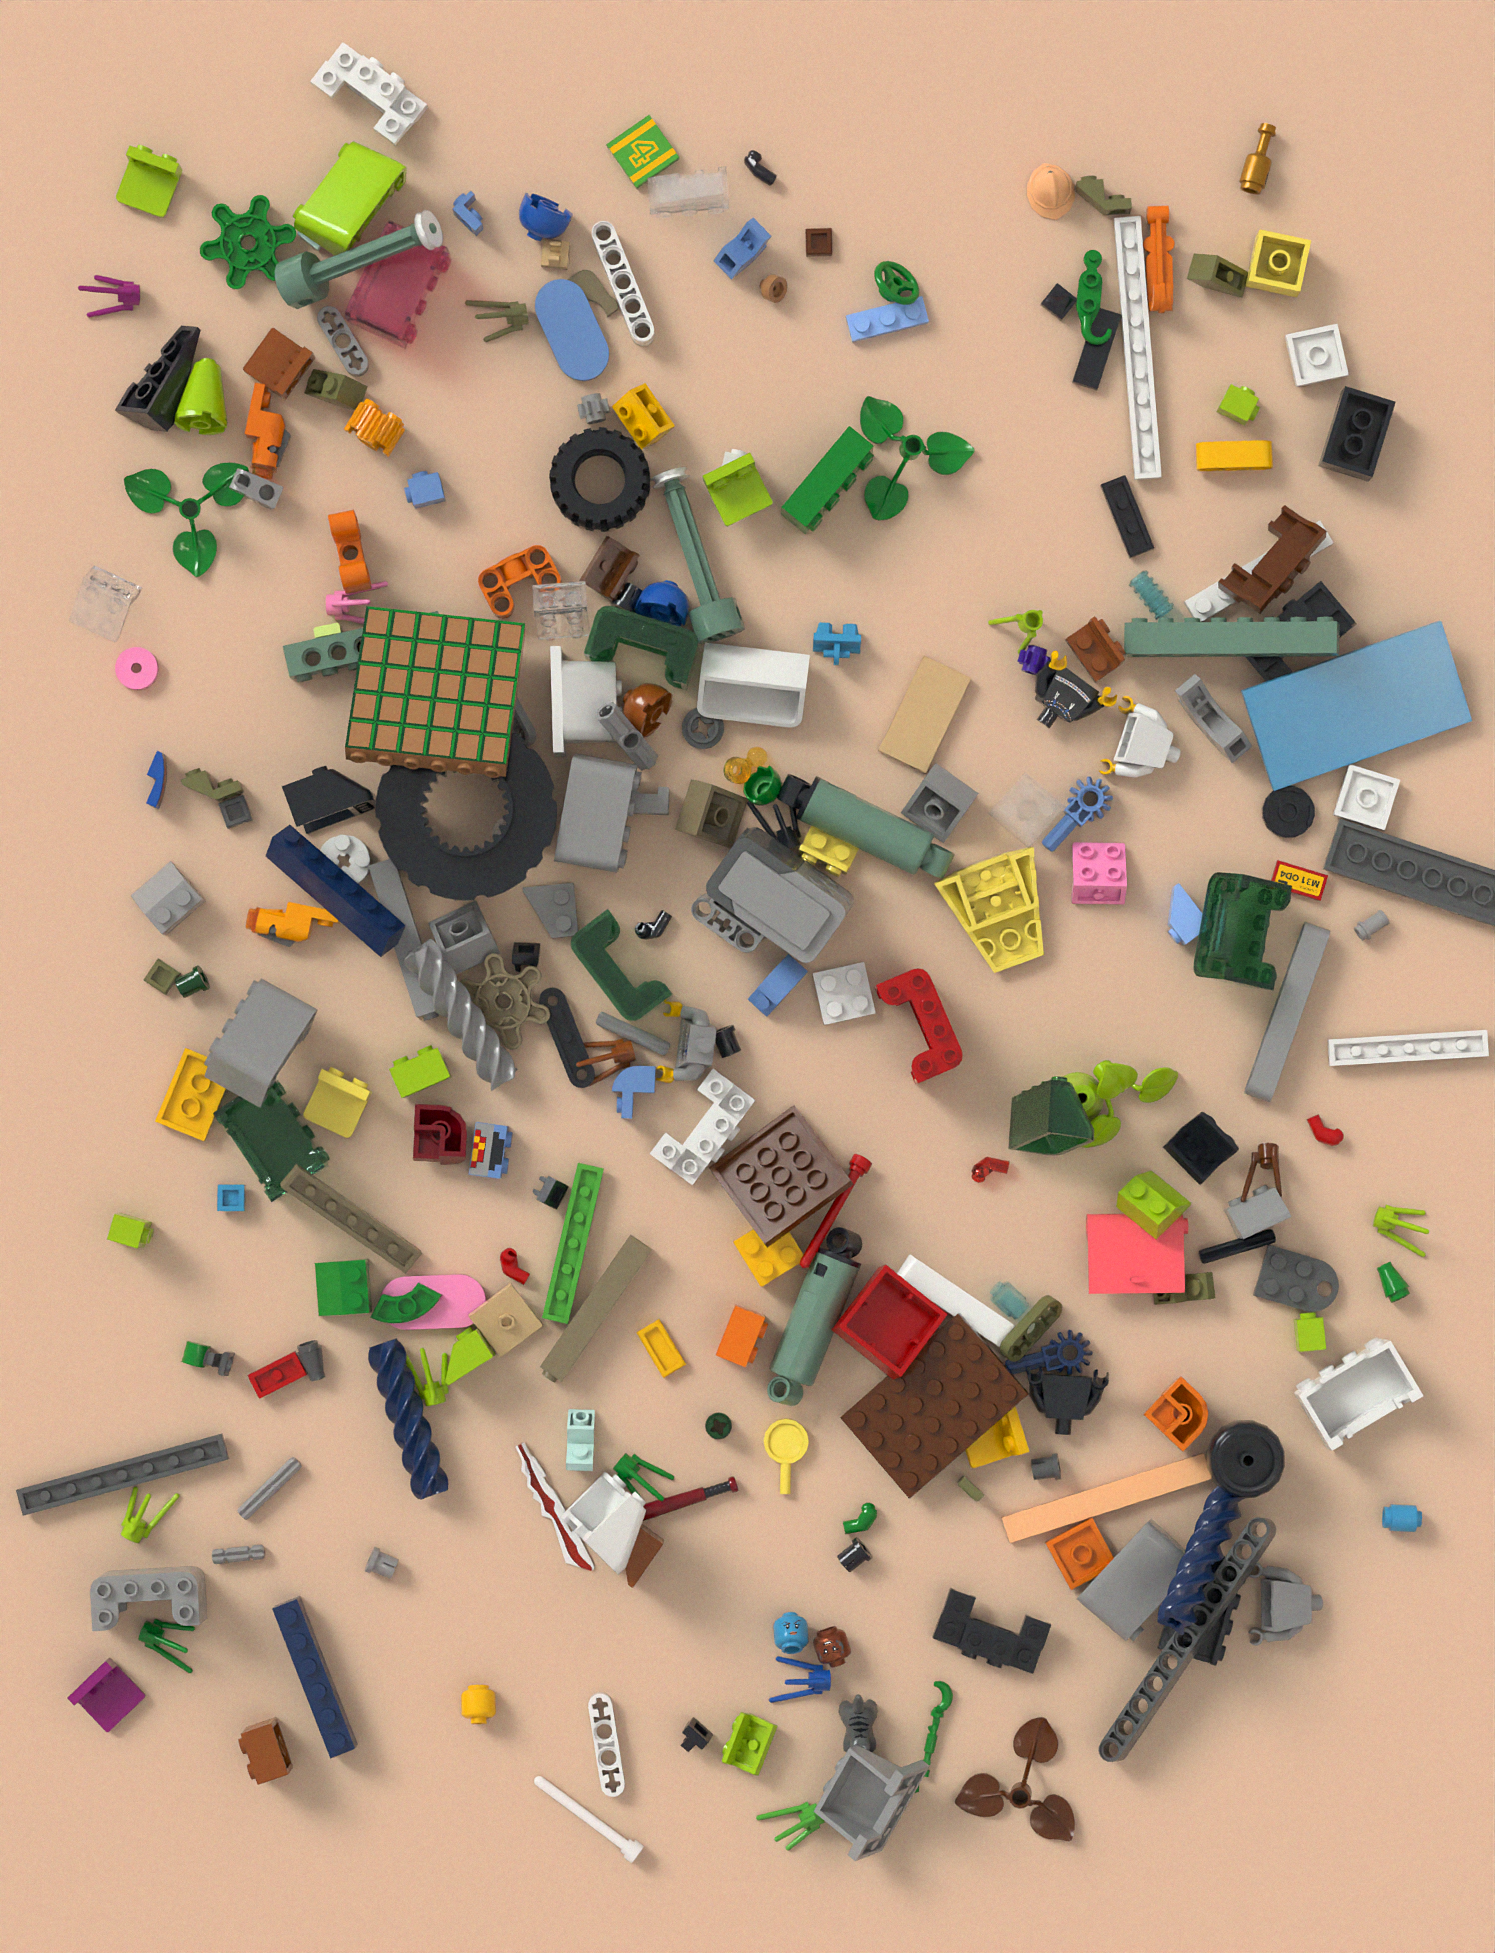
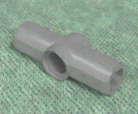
M611 702L601 706L598 709L596 718L609 732L613 740L638 765V768L642 771L650 769L655 765L658 755L617 705Z

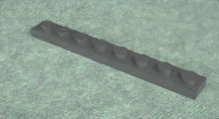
M223 1433L17 1489L16 1492L22 1515L24 1516L229 1459Z

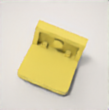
M330 1066L329 1070L321 1069L318 1076V1084L303 1116L317 1125L345 1138H349L359 1122L372 1091L367 1089L369 1084L356 1078L351 1082L343 1078V1072Z

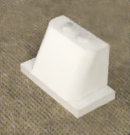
M550 646L553 753L555 757H566V744L615 742L609 732L596 718V715L601 706L611 702L617 705V696H622V681L616 680V662L563 661L561 646Z

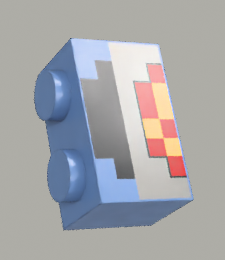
M476 1122L469 1175L502 1179V1174H507L509 1158H504L506 1147L511 1148L513 1132H508L509 1126Z

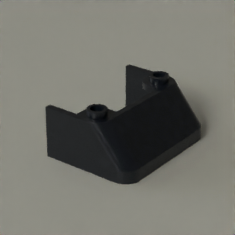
M327 766L312 770L313 775L282 786L296 827L303 825L306 834L369 812L376 807V795L371 790L335 769L328 770Z

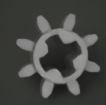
M600 393L586 395L581 398L582 404L577 405L580 419L586 418L587 424H595L606 420L605 414L610 413L607 398L602 399Z

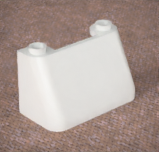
M604 1472L560 1517L619 1575L626 1568L646 1513V1509L643 1507L646 1502L636 1492L632 1495L623 1489L626 1484L616 1474L611 1477Z

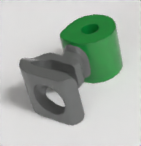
M187 1341L181 1362L205 1368L206 1365L218 1367L219 1375L229 1376L235 1352L214 1353L210 1350L211 1346Z

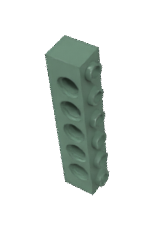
M363 628L283 646L289 677L297 679V682L312 680V675L322 673L323 676L338 674V669L348 667L349 671L357 670L358 647L361 643ZM338 647L346 649V656L342 660L333 659V651ZM312 653H318L321 657L319 664L316 666H309L307 664V658Z

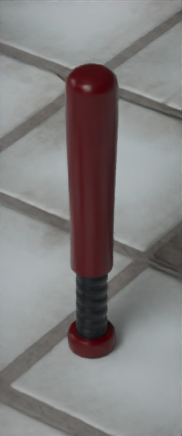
M729 1477L727 1482L714 1486L700 1487L666 1497L663 1501L655 1500L648 1502L643 1506L646 1509L643 1521L705 1501L709 1497L726 1493L727 1491H732V1493L738 1492L735 1477Z

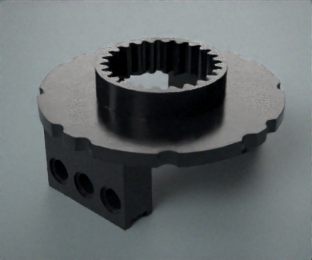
M512 733L506 777L491 778L493 782L500 781L497 787L500 791H505L502 798L509 801L504 805V809L509 814L502 817L506 825H499L501 834H493L494 841L492 843L487 840L484 841V848L482 849L475 845L472 852L468 847H464L463 851L460 852L459 847L454 845L450 850L447 842L440 844L441 839L438 836L431 837L434 830L431 827H426L430 821L428 818L423 817L424 814L428 813L427 808L423 807V804L429 802L425 794L432 793L433 790L430 785L431 783H439V775L447 777V770L436 772L429 768L409 769L401 765H391L389 771L382 775L377 790L375 807L376 818L381 823L378 833L382 845L398 870L407 872L408 880L418 887H428L430 893L455 901H472L480 895L490 898L502 894L527 878L528 870L537 868L543 860L542 852L544 848L550 846L557 822V802L552 798V792L555 789L553 781L538 753L534 749H528L524 744V739L515 733Z

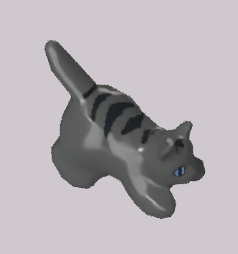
M859 1694L855 1696L853 1703L845 1700L839 1705L838 1713L846 1727L843 1741V1749L846 1753L850 1747L859 1745L870 1752L876 1750V1740L872 1726L877 1718V1704L871 1699L864 1702Z

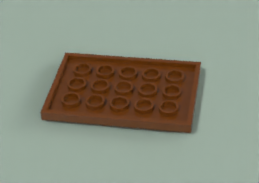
M958 1313L928 1340L900 1378L893 1380L889 1376L885 1377L840 1418L910 1499L1027 1397L1029 1393L965 1318Z

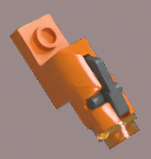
M255 383L245 429L246 437L256 440V442H253V458L250 468L253 469L252 474L261 478L272 479L273 473L277 472V467L281 464L291 435L285 430L286 426L282 415L264 411V408L269 407L271 393L268 392L265 384Z

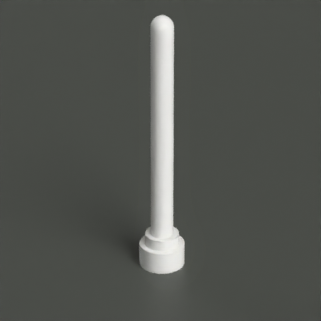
M537 1776L534 1779V1784L622 1849L620 1852L624 1854L623 1858L630 1863L635 1860L644 1846L637 1840H626L542 1776Z

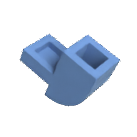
M752 218L745 224L739 234L721 249L713 261L732 280L763 252L771 235Z
M788 954L757 987L748 1000L767 1017L808 971Z
M632 1066L623 1070L616 1077L612 1091L622 1092V1097H617V1113H622L621 1118L633 1119L634 1092L655 1093L656 1066Z

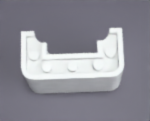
M1376 1337L1364 1344L1366 1349L1358 1354L1355 1351L1350 1352L1341 1358L1343 1363L1336 1367L1331 1364L1319 1371L1320 1376L1314 1380L1307 1378L1296 1385L1298 1390L1294 1394L1327 1449L1333 1451L1343 1445V1437L1349 1439L1356 1432L1396 1408L1400 1409L1403 1407L1401 1402L1403 1404L1409 1401L1413 1403L1423 1397L1418 1385L1390 1340H1382V1338Z

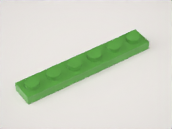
M582 1163L577 1164L542 1318L569 1323L604 1168Z

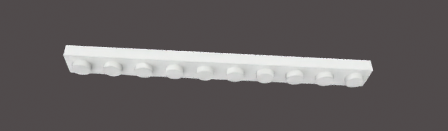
M1141 216L1114 218V233L1134 480L1159 479L1162 475Z

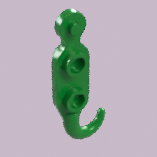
M1089 250L1083 258L1087 270L1080 275L1078 281L1076 311L1080 319L1081 333L1084 339L1090 344L1100 345L1108 341L1112 330L1107 329L1106 334L1102 337H1096L1091 332V325L1100 309L1103 282L1101 275L1097 272V268L1102 262V256L1096 250Z

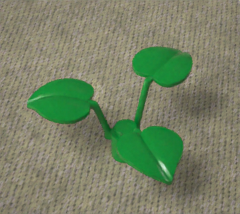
M867 396L860 411V425L863 434L875 444H882L888 437L892 441L901 442L899 452L903 457L892 481L886 476H877L868 482L864 491V498L872 518L878 521L888 520L899 514L906 506L908 489L896 482L908 460H915L922 452L924 455H929L928 464L933 471L941 475H951L961 469L965 462L973 455L975 449L961 437L949 432H936L930 435L926 442L928 450H926L923 440L917 435H909L907 437L904 435L901 437L894 436L893 434L898 433L903 427V415L900 409L888 401Z
M229 462L212 466L206 471L202 479L204 487L210 492L198 500L187 498L182 502L167 496L171 490V483L167 475L160 470L145 469L124 478L126 492L134 505L146 513H158L163 509L165 500L178 506L180 514L184 518L189 519L191 532H182L175 538L173 554L178 563L195 577L201 576L209 569L217 551L216 539L211 531L203 529L196 532L194 519L201 512L200 504L212 496L215 502L221 506H233L239 503L244 495L229 489V486L237 468L249 472L248 467L242 464Z

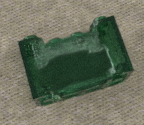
M604 606L597 611L584 651L587 661H612L618 644L622 643L666 657L664 663L666 666V681L673 687L687 691L699 651L698 639L694 632L613 606Z
M1214 873L1209 879L1195 952L1193 969L1196 976L1247 988L1274 991L1277 979L1275 967L1270 963L1262 962V958L1265 952L1271 911H1283L1289 905L1292 886L1245 874Z
M607 909L574 934L571 939V948L623 1018L632 1023L639 1022L672 998L673 994L665 983L663 984L657 980L645 981L637 988L632 986L605 950L620 935V926Z
M279 1080L275 1081L273 1086L268 1089L267 1098L261 1107L238 1096L213 1113L219 1124H222L225 1129L228 1128L226 1132L232 1137L259 1178V1182L266 1185L264 1186V1192L271 1202H276L288 1194L287 1191L281 1188L280 1183L296 1164L315 1176L329 1167L327 1161L330 1160L322 1146L317 1147L312 1139L316 1136L308 1124L305 1126L301 1124L298 1119L301 1114L293 1102L288 1104L283 1095L286 1094V1091Z

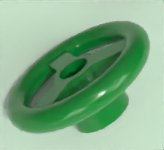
M883 261L876 266L874 270L875 282L879 288L880 295L885 300L902 305H910L918 299V283L905 267L893 261ZM893 270L900 273L907 281H904L899 276H896ZM882 271L885 275V281L882 278ZM902 291H912L909 297L900 296Z

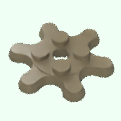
M492 953L485 958L484 964L487 976L482 982H473L470 979H462L460 982L469 991L471 1001L484 1014L486 1024L491 1028L499 1030L504 1046L514 1050L522 1043V1036L520 1034L521 1024L529 1020L537 1024H544L550 1018V1010L545 1005L535 1003L531 997L532 988L540 982L542 977L537 967L528 966L522 973L511 975L505 969L502 956ZM503 993L511 999L509 1007L499 1005L498 996Z

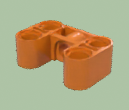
M354 509L328 515L331 534L337 546L340 566H338L345 593L350 594L372 589L360 539V528ZM350 549L358 552L357 557L353 560L344 558L345 553Z
M541 545L531 546L519 553L506 557L480 573L478 577L479 586L496 617L505 619L513 614L515 605L508 589L511 588V585L524 578L534 577L539 589L546 595H554L559 592L562 581L545 547ZM535 552L543 553L545 555L544 562L539 565L533 564L530 561L532 554ZM551 575L557 579V583L553 588H546L542 585V581L546 576ZM487 576L497 577L498 583L494 588H486L483 585L484 579ZM500 599H506L510 603L509 608L504 612H499L495 609V604Z

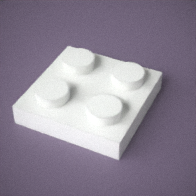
M1338 324L1285 335L1296 387L1343 378L1349 375Z
M1349 764L1333 815L1384 831L1400 780Z
M864 962L813 973L824 1025L876 1014Z

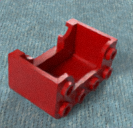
M919 968L912 969L875 985L874 989L878 998L888 1005L899 1006L909 1001L929 1050L918 1054L912 1061V1071L910 1073L915 1084L951 1070L961 1063L963 1057L961 1047L928 972Z

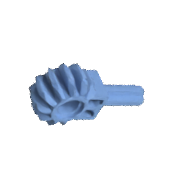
M1091 777L1086 778L1087 786H1084L1083 782L1079 779L1076 783L1080 791L1073 787L1070 788L1069 791L1077 795V797L1067 799V802L1070 804L1063 810L1066 815L1042 840V844L1049 851L1053 852L1077 825L1082 827L1087 820L1093 822L1094 812L1098 818L1102 819L1104 815L1099 808L1110 811L1111 807L1103 802L1112 801L1113 796L1103 795V793L1110 789L1108 785L1102 789L1098 788L1102 783L1101 779L1096 781L1095 786L1092 785ZM1087 792L1094 793L1097 797L1096 805L1087 806L1083 802V795Z

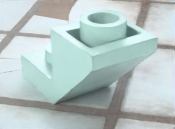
M568 1409L566 1470L593 1471L595 1410Z

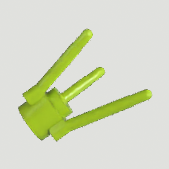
M1029 610L1022 615L1016 614L1015 616L989 620L988 624L997 625L1018 622L1020 630L1027 633V637L1018 649V654H1020V650H1025L1031 640L1037 636L1036 630L1041 628L1043 624L1042 610Z
M1386 1205L1385 1208L1379 1206L1373 1221V1227L1378 1228L1377 1233L1384 1234L1419 1256L1425 1257V1252L1389 1231V1229L1394 1230L1397 1225L1428 1234V1229L1398 1220L1399 1215L1394 1214L1425 1215L1426 1212L1424 1210L1397 1208Z
M420 1348L421 1360L427 1380L424 1388L408 1355H406V1365L414 1375L415 1385L419 1391V1396L425 1401V1406L446 1402L445 1394L449 1393L445 1382L447 1375V1353L442 1354L440 1385L439 1381L433 1382L425 1349Z
M135 1486L130 1497L126 1516L121 1524L123 1529L120 1534L134 1543H140L142 1537L148 1538L151 1530L179 1498L178 1493L174 1494L148 1526L145 1527L147 1522L141 1518L151 1499V1494L146 1495L137 1515L132 1516L138 1487Z

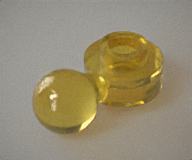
M753 747L748 751L746 759L731 757L724 765L723 772L725 778L735 784L745 783L751 776V767L758 768L767 762V752L761 747ZM737 766L736 773H733L734 767Z

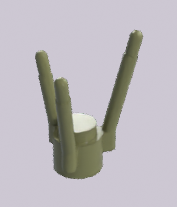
M465 301L467 306L506 308L505 311L475 315L476 319L506 317L507 324H512L508 328L483 339L484 342L497 339L514 331L523 330L522 325L529 324L526 303L519 304L518 301Z

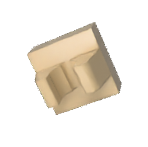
M543 239L541 267L568 269L570 242Z

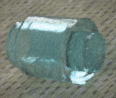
M999 1281L990 1291L992 1295L990 1301L1007 1317L1011 1316L1016 1320L1029 1306V1303L1025 1301L1026 1297L1009 1281L1004 1283Z

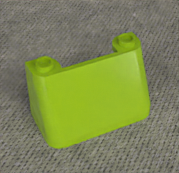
M354 141L350 144L345 143L338 153L339 159L306 204H300L293 214V218H295L294 229L334 256L348 251L350 248L352 249L356 242L361 240V234L388 197L394 195V190L399 192L406 182V166Z

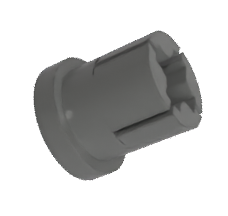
M1057 1453L1052 1454V1457L1031 1459L1034 1480L1048 1478L1061 1480L1060 1463Z

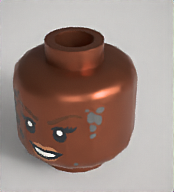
M832 1626L817 1632L813 1645L819 1662L829 1664L830 1668L845 1664L844 1658L851 1654V1648L844 1630Z

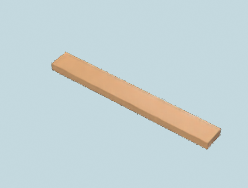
M1201 1453L1001 1518L1009 1543L1207 1481L1212 1479L1207 1468L1205 1455Z

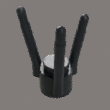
M749 801L747 802L757 820L770 836L789 849L800 845L798 838L802 836L798 828L796 809L789 806L792 821L791 828V826L786 827L778 805H773L781 830L776 831V836L755 805Z

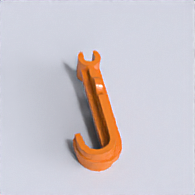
M1147 206L1146 220L1147 224H1150V236L1143 241V249L1150 253L1146 257L1149 311L1164 313L1165 311H1173L1172 256L1168 252L1173 249L1175 243L1173 238L1166 236V223H1169V206Z

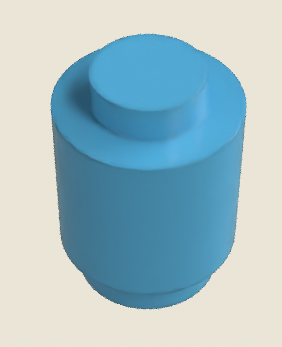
M1390 1504V1507H1383L1382 1526L1383 1528H1389V1531L1416 1532L1417 1527L1422 1525V1512L1417 1511L1416 1505Z

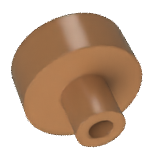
M775 274L763 279L759 285L763 298L774 303L780 302L787 292L786 280Z

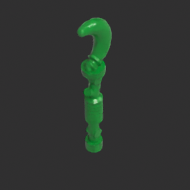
M943 1681L934 1682V1686L939 1688L942 1693V1701L937 1707H934L930 1714L933 1716L932 1725L928 1726L930 1733L927 1734L924 1747L925 1756L923 1759L928 1765L931 1764V1755L935 1751L938 1738L936 1733L940 1718L944 1717L943 1712L950 1707L953 1700L952 1689ZM927 1770L924 1777H929L930 1770Z

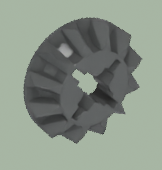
M695 708L685 716L682 723V733L685 740L691 746L698 749L712 748L723 736L724 723L722 719L702 716L697 708ZM699 717L704 724L714 723L711 728L707 729V739L705 735L703 736L702 732L692 733L699 727Z

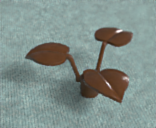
M1037 1717L1023 1724L1017 1731L1013 1741L1016 1755L1028 1758L1022 1782L1014 1784L1010 1793L1005 1790L999 1791V1782L992 1775L987 1773L975 1774L966 1781L955 1799V1804L965 1812L980 1817H991L1001 1812L1004 1807L1002 1795L1007 1800H1010L1014 1807L1019 1809L1038 1805V1807L1032 1810L1030 1815V1824L1035 1833L1047 1839L1071 1841L1075 1829V1819L1068 1801L1056 1794L1048 1795L1043 1803L1040 1800H1031L1032 1790L1026 1784L1032 1760L1039 1763L1048 1762L1055 1756L1058 1750V1739L1055 1731L1046 1718Z

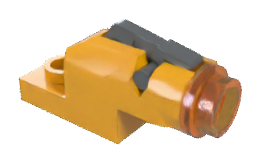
M288 902L286 913L283 912V909L250 908L246 920V929L251 930L252 933H258L261 937L291 947L295 942L310 939L314 919H318V925L333 927V923L340 924V921L326 909Z

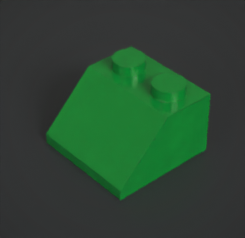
M368 1259L315 1263L319 1316L372 1312Z

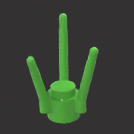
M808 1802L756 1817L757 1820H764L802 1811L798 1815L800 1823L774 1838L778 1842L804 1827L806 1830L785 1847L787 1851L800 1843L809 1834L819 1829V1825L825 1823L821 1817L814 1813L817 1804L809 1805Z

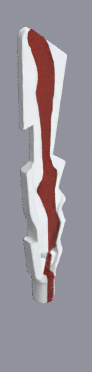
M525 1442L515 1446L522 1461L521 1471L527 1477V1487L534 1493L533 1499L541 1503L542 1516L552 1519L565 1562L586 1570H594V1564L581 1538L574 1531L571 1532L567 1523L560 1517L565 1512V1508L554 1489L547 1484L544 1478L547 1476L536 1458L530 1454Z

